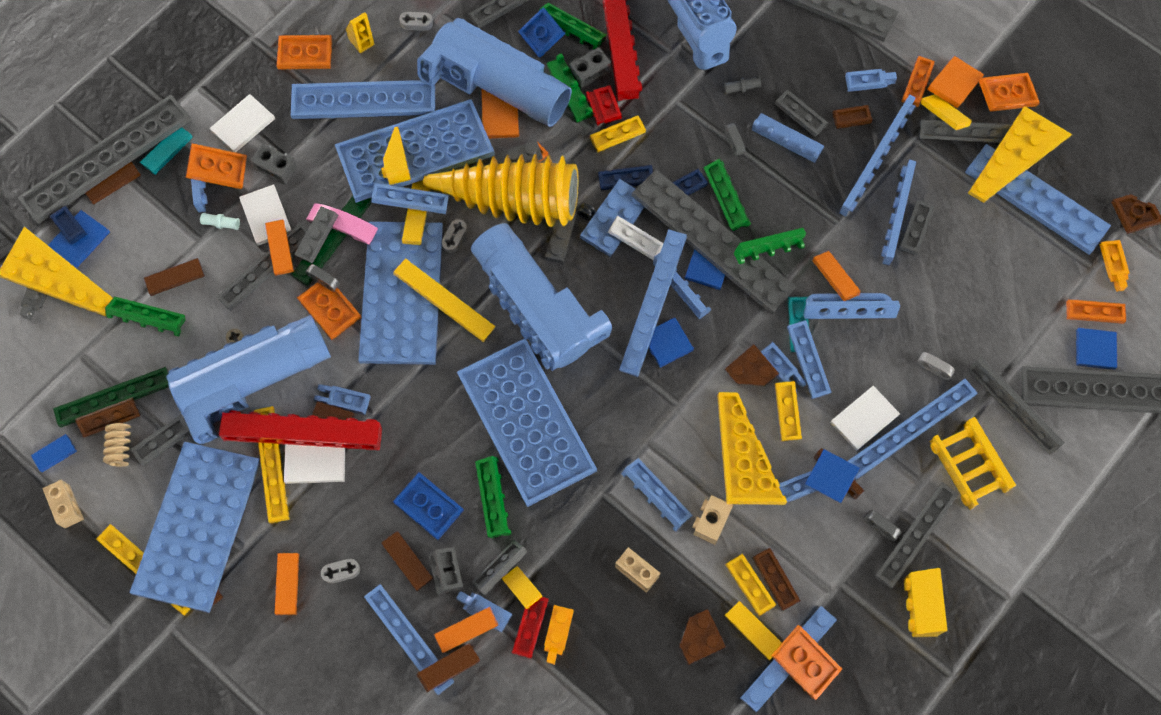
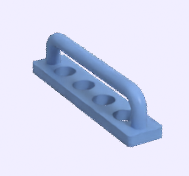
M837 293L811 294L806 299L803 315L805 319L896 318L900 303L899 301H892L888 295L883 293H860L859 296L847 301H843ZM828 308L827 311L820 312L821 309ZM841 308H847L843 312H838ZM865 308V310L857 312L858 309ZM878 308H884L881 311H875Z

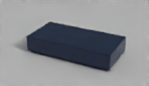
M66 206L50 215L71 245L87 235Z

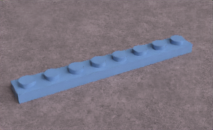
M909 94L840 210V214L846 217L849 211H854L858 203L856 202L857 197L861 198L866 190L865 184H870L875 175L872 173L873 170L879 169L883 162L881 160L882 155L886 156L891 148L889 146L890 142H895L899 135L897 130L899 128L903 129L908 120L905 118L906 115L912 114L915 108L913 103L916 97Z
M668 229L622 360L620 372L636 377L639 376L687 238L686 234Z
M966 379L946 391L848 460V462L860 468L854 480L856 481L978 393Z

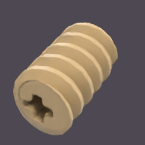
M115 423L105 427L107 433L104 436L106 439L103 454L106 455L103 457L104 463L117 467L129 465L123 459L129 458V455L124 454V451H129L130 448L124 446V444L130 443V440L125 438V436L131 435V432L125 431V429L131 428L130 425Z

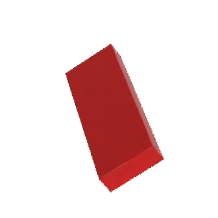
M541 597L528 609H524L512 654L532 659L548 605V598Z

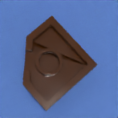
M1131 194L1116 198L1111 202L1127 234L1161 224V215L1155 204L1142 202L1137 199L1138 197Z
M754 344L725 368L733 380L741 385L766 386L779 375V372Z
M708 609L690 617L680 643L681 651L688 665L726 648Z

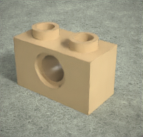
M712 495L709 501L705 499L700 509L704 512L701 518H696L692 526L695 529L693 535L715 545L733 505L727 504V502ZM713 515L717 522L709 523L706 517Z

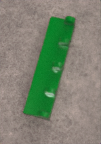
M550 3L543 6L558 25L566 30V36H569L571 33L580 38L579 43L582 45L585 41L594 45L593 50L597 49L605 41L607 34Z
M558 54L555 60L547 63V68L551 76L571 88V97L567 106L576 123L592 117L593 110L589 107L585 95L582 94L577 80L574 79L570 67L567 66L563 54Z
M717 159L703 167L731 230L735 231L742 226L747 227L751 225L744 211L745 209L737 196V192L732 185L731 178L727 174L723 161Z
M799 228L739 243L734 255L738 263L743 264L745 257L751 256L755 261L759 259L758 254L767 252L771 257L775 255L774 250L783 248L784 252L787 253L791 251L790 246L796 244L799 249H803L805 244L802 239L805 237L806 232L804 228Z
M115 296L105 308L107 318L112 319L113 316L122 318V321L125 323L132 320L139 322L140 326L144 328L147 325L158 327L159 332H164V329L173 331L174 336L178 337L181 334V326L186 321L183 314Z
M494 456L475 461L488 538L511 535L506 519L508 518V513L505 512L503 502L505 494L502 493L500 484L502 476L498 473L497 467L499 459Z

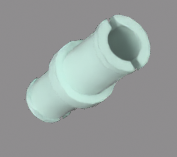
M202 213L200 223L216 226L219 229L224 227L238 230L240 219L225 217L223 214L212 215Z

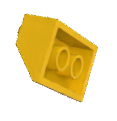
M934 568L909 573L904 579V589L908 591L906 608L907 611H910V619L908 620L909 631L912 632V637H937L947 631L941 569Z

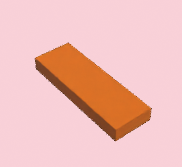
M918 56L901 102L905 103L910 94L916 97L913 105L919 107L935 61Z
M284 219L265 223L275 276L294 272Z
M830 251L813 258V263L843 301L860 295L861 291Z
M1070 299L1066 302L1067 319L1121 324L1126 322L1125 304Z
M278 553L275 615H297L298 553Z
M488 607L434 634L442 653L497 627L499 624L491 608Z

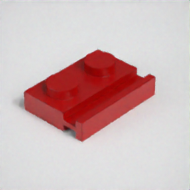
M611 85L595 89L590 93L586 92V98L593 110L597 126L600 123L622 119V114Z

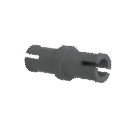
M760 76L749 79L740 78L738 81L724 83L726 94L738 91L743 93L749 89L761 88Z

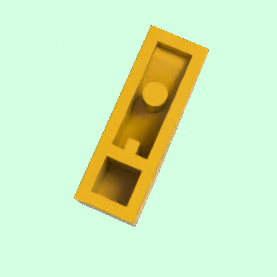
M364 12L351 20L346 28L348 39L359 53L375 45L369 20Z
M394 127L383 157L384 167L381 168L383 178L388 179L389 185L411 180L398 127Z

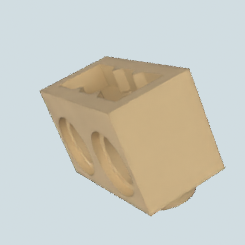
M61 479L42 488L56 524L67 528L84 520L69 484Z
M629 547L615 563L617 570L646 593L660 575V572Z

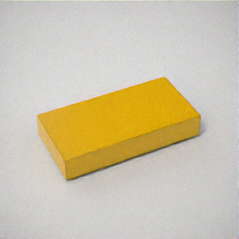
M518 566L502 577L503 582L526 609L542 597L541 593Z

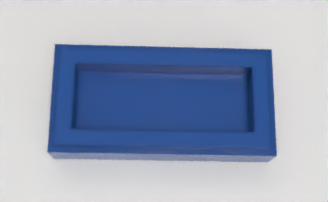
M65 434L32 454L31 457L39 471L43 473L77 452L69 436Z

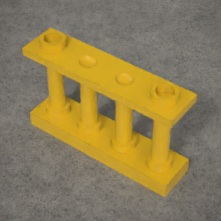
M976 417L969 419L963 425V431L942 441L936 435L929 441L931 443V450L934 454L938 455L961 494V501L965 506H968L969 510L979 504L976 499L998 488L1003 493H1006L1016 486ZM966 437L971 438L974 447L951 458L946 447ZM977 454L981 455L984 464L961 475L956 464ZM987 471L992 473L995 478L994 482L971 492L966 483L967 481Z

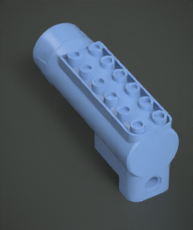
M667 0L678 17V28L693 50V61L699 69L707 70L729 60L730 42L736 34L737 27L731 18L732 12L724 0Z
M456 18L453 22L443 25L436 34L432 44L417 59V74L424 83L431 87L441 78L470 95L478 86L524 112L530 118L549 127L556 124L561 118L571 97V88L555 77L544 73V64L461 18Z
M502 223L493 226L475 240L471 247V252L481 264L483 271L489 276V289L491 293L498 296L501 307L504 310H508L511 321L520 327L522 336L530 341L533 352L540 355L542 364L547 370L553 371L569 365L581 357L589 348L610 336L612 325L603 310L589 317L568 287L557 292L529 254L523 242L508 224Z
M309 315L298 321L288 323V325L278 330L274 325L265 326L254 335L248 334L236 343L226 344L219 351H210L199 360L193 359L186 366L171 369L166 378L174 401L186 421L193 440L198 444H205L219 438L213 423L221 420L222 412L229 413L231 410L241 411L248 408L246 396L298 372L310 369L312 366L331 358V355L312 315Z

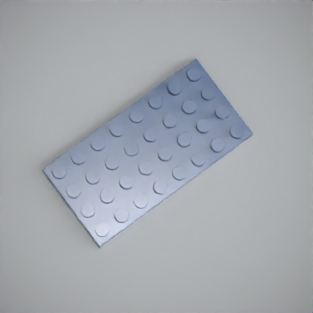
M471 99L335 144L355 202L371 198L374 183L389 185L388 179L383 178L381 168L384 167L383 157L394 127H398L411 180L390 186L404 187L423 180L424 176L428 174L448 172L453 168L463 167L466 163L468 165L475 163L480 158L483 160L495 156L494 149Z
M369 222L377 227L378 230L370 245L367 244L358 361L360 364L436 365L439 308L396 277L393 272L406 258L440 284L443 223L425 222L421 245L402 243L405 222Z
M526 339L457 371V375L527 507L597 472L595 464Z
M184 441L130 594L210 613L260 465L259 458Z

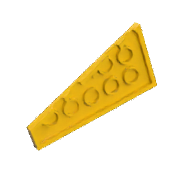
M1024 106L968 194L982 203L986 202L1016 177L1028 170L1062 142L1066 141L1072 134Z
M25 227L0 268V278L106 316L105 308L113 299Z
M719 392L717 397L727 504L786 505L785 495H782L779 488L780 484L773 475L771 464L760 440L757 439L754 433L755 429L749 422L746 409L737 392Z

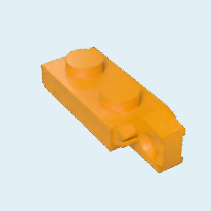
M1121 241L1101 242L1099 245L1110 282H1114L1116 292L1124 291L1128 287L1126 280H1128L1130 272Z
M556 605L553 607L544 644V651L548 652L546 662L555 665L557 654L562 655L565 650L574 613L573 609Z

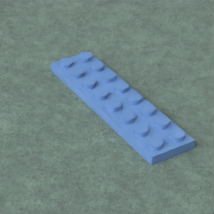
M422 80L292 84V119L411 116L435 112V84L431 87Z
M986 144L965 173L977 180L995 152V149ZM1027 170L997 192L998 195L1089 255L1111 227L1110 224Z

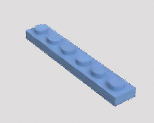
M909 160L907 165H903L900 176L903 179L902 182L899 181L896 192H899V195L895 197L893 203L895 212L891 213L889 224L892 225L891 229L887 230L885 240H888L887 246H883L881 256L884 257L882 264L889 266L894 259L916 161Z
M381 584L364 596L419 671L438 661ZM448 680L436 687L434 691L437 695L441 694L454 683V680Z
M820 606L802 628L818 642L837 619ZM773 660L741 696V699L753 711L757 712L789 674Z

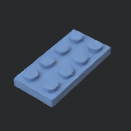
M619 179L581 233L580 238L611 257L622 242L607 233L617 215L633 225L645 208L631 196L635 188Z

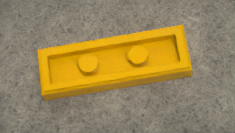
M934 94L922 98L921 104L955 130L970 126L971 120L937 95Z
M637 115L591 134L590 140L598 153L646 133V128Z
M795 381L775 383L781 441L802 439Z
M743 553L725 564L758 616L776 606V603Z
M740 601L725 615L768 660L772 658L771 655L782 644Z

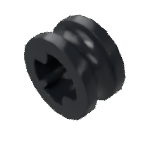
M582 203L581 209L577 211L578 215L585 220H591L593 218L592 215L596 213V210L586 203Z

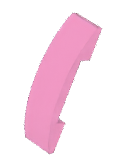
M314 204L306 218L307 221L312 222L321 206L332 210L339 215L332 227L333 229L351 235L353 239L370 245L378 230L377 227L356 216L322 204Z

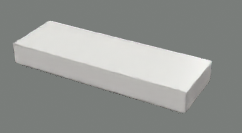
M618 215L607 232L654 260V256L661 252L664 244Z

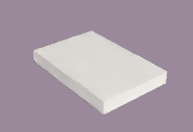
M249 94L209 129L228 148L236 153L269 125L275 117Z
M274 184L239 197L257 246L268 242L265 223L284 219L287 234L291 231Z
M872 386L832 419L830 423L857 452L896 419L900 413Z
M285 445V484L345 482V448Z

